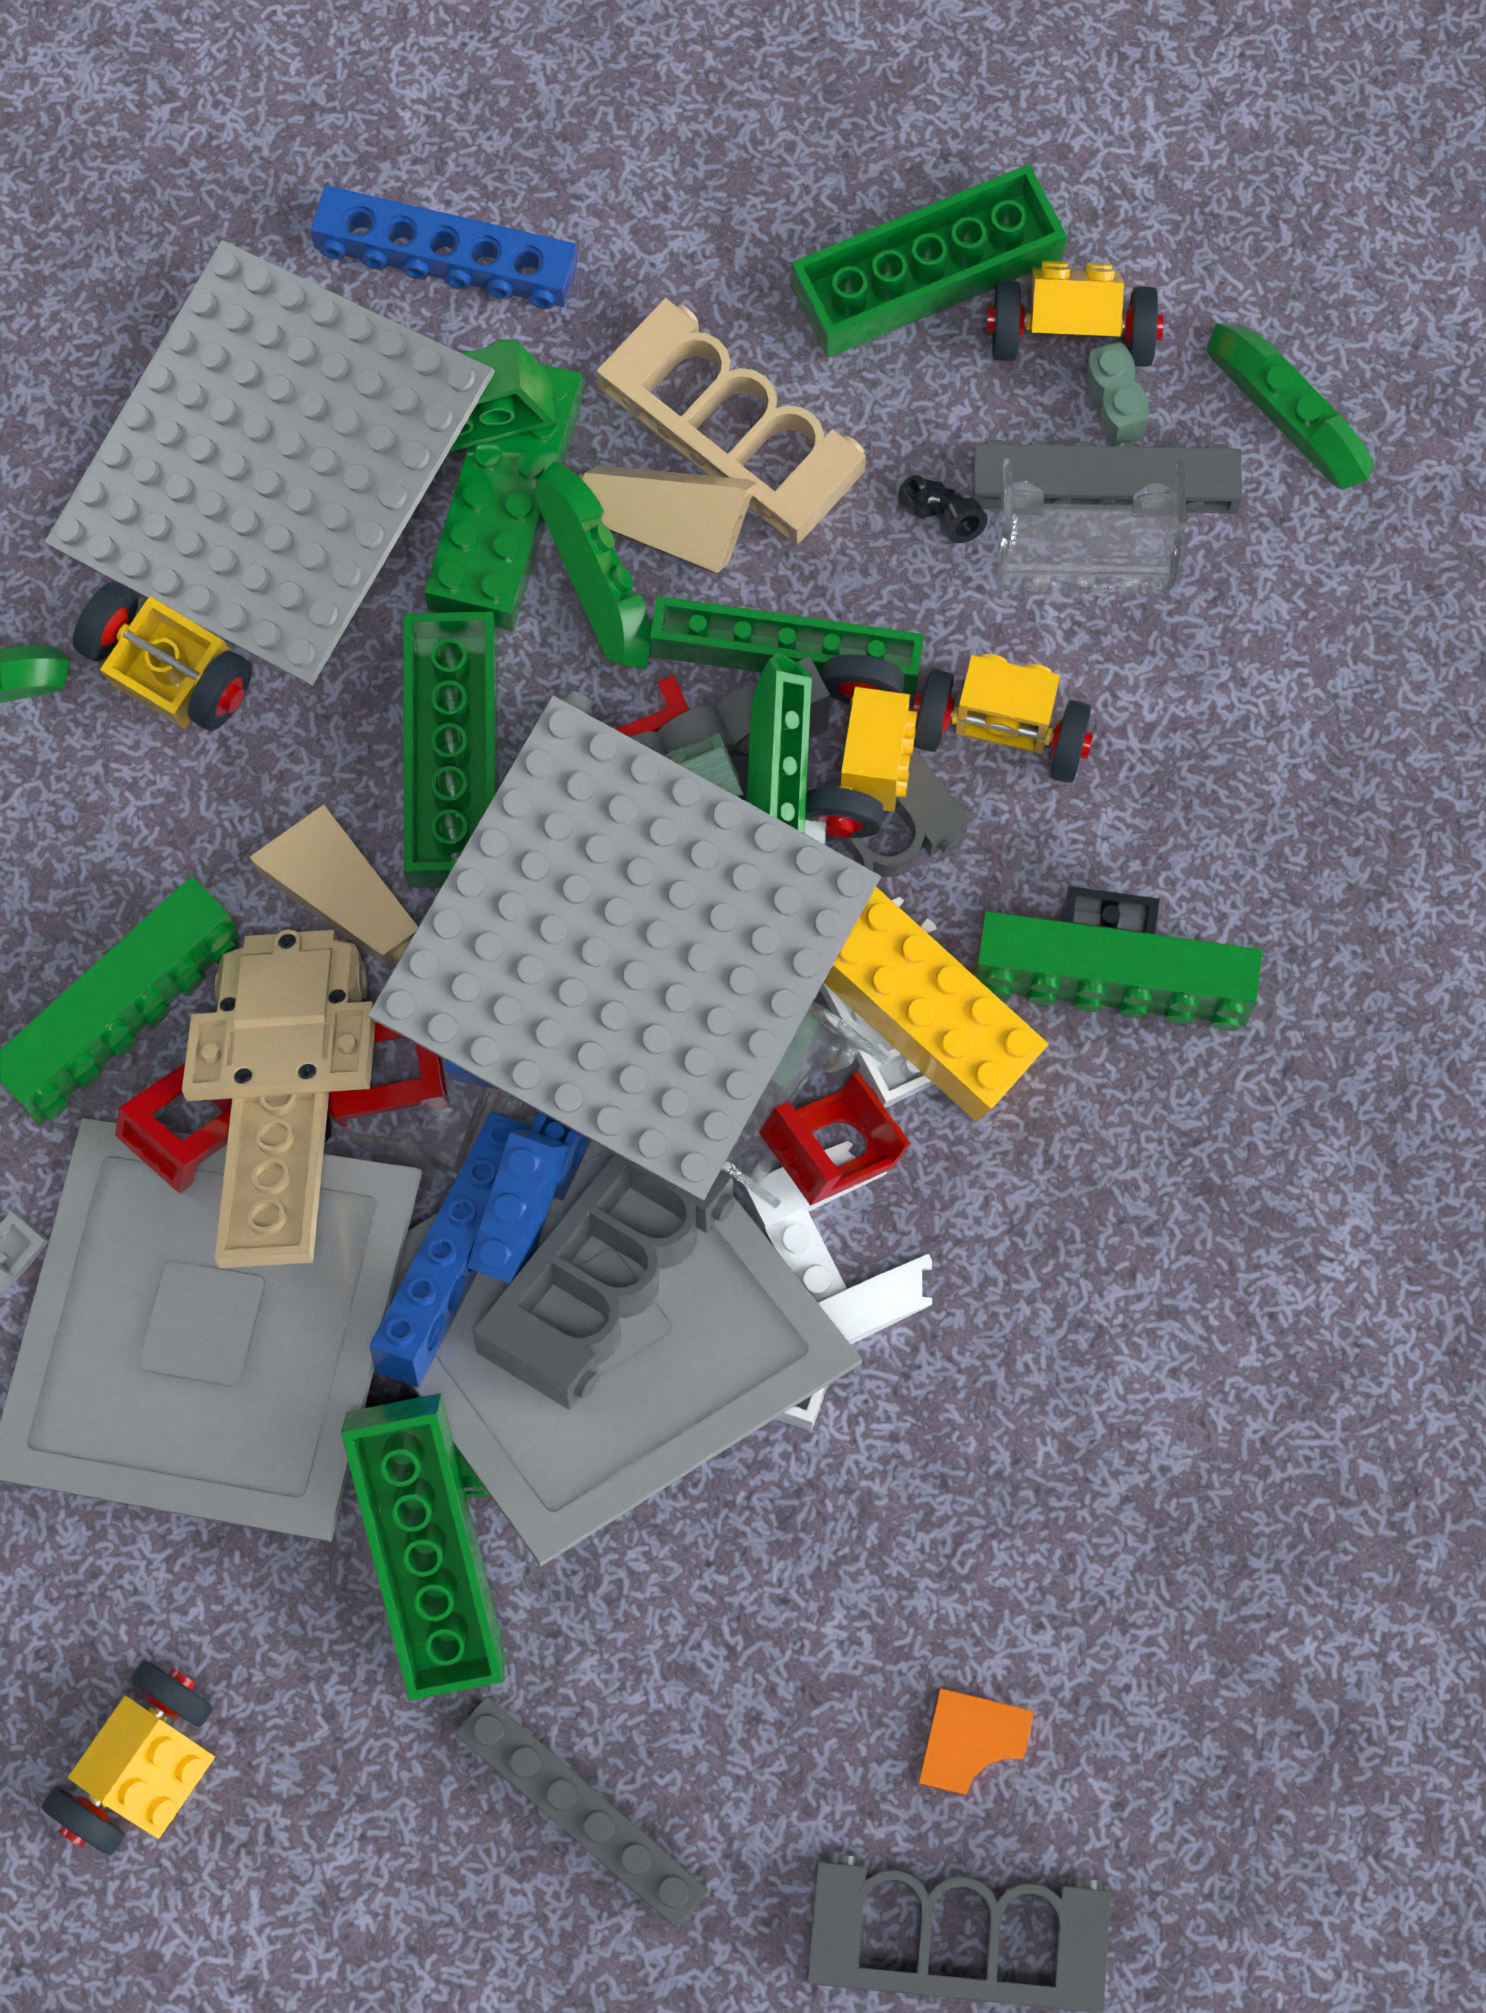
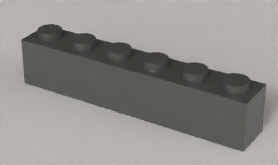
M989 440L983 444H975L973 456V499H976L983 509L1237 514L1242 499L1241 449H1230L1224 444H1210L1204 448H1185L1184 445L1179 443H1167L1160 447H1141L1140 444L1134 442H1124L1116 446H1097L1093 442L1081 441L1071 446L1053 445L1048 441H1033L1027 445H1010L1003 440Z
M488 1697L481 1702L455 1733L463 1743L677 1930L709 1893V1889Z

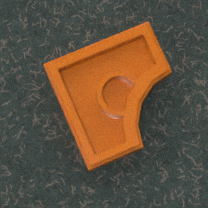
M940 1688L918 1784L966 1796L973 1778L987 1765L1003 1759H1024L1034 1711Z

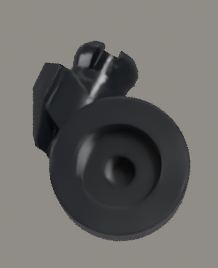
M912 475L904 481L899 489V502L909 514L924 520L925 517L942 514L940 518L941 527L948 538L954 543H966L975 539L987 526L988 517L976 499L964 498L961 494H956L954 489L945 488L942 482L927 480L919 475Z

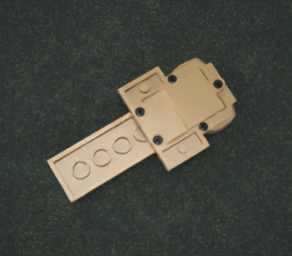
M288 929L278 934L245 936L243 947L222 954L215 977V996L218 1003L217 1012L191 1014L182 1086L186 1101L232 1098L214 1258L219 1268L313 1263L329 1092L370 1089L376 1021L368 1018V1014L374 1005L373 1001L361 1002L362 999L367 997L368 992L365 963L361 959L356 945L338 940L335 930L296 932Z

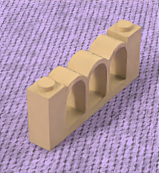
M667 298L649 314L596 371L597 385L601 391L708 476L749 479L756 482L757 484L748 508L796 546L865 472L866 455L856 440L850 436L842 437L833 429L824 437L819 420L813 413L801 407L786 405L777 408V395L774 386L766 376L750 369L739 368L731 370L728 351L720 340L707 333L699 332L696 316L683 305L676 306ZM700 357L713 362L720 370L719 375L682 416H679L651 393L670 371L684 359ZM740 393L751 394L760 399L767 410L728 454L697 430L728 397ZM785 430L798 431L807 436L813 444V449L776 491L744 467L747 461L771 436Z

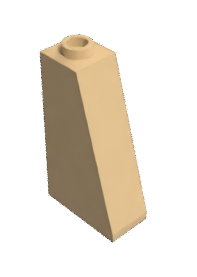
M596 465L585 472L584 475L579 474L578 476L587 484L604 510L601 520L610 530L716 573L725 568L731 559L757 484L749 479Z
M324 804L250 856L254 869L260 877L387 967L394 961L398 964L418 926Z

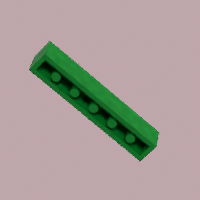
M657 596L650 633L651 657L761 673L768 660L778 652L795 662L810 656L821 679L824 665L832 657L839 655L875 657L888 661L900 668L904 674L902 693L916 695L924 634L662 596Z

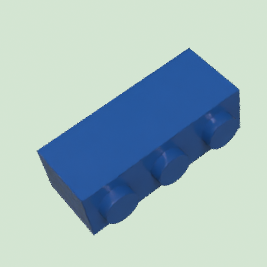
M529 1129L509 1133L467 1268L509 1284L514 1280L536 1251L570 1144Z

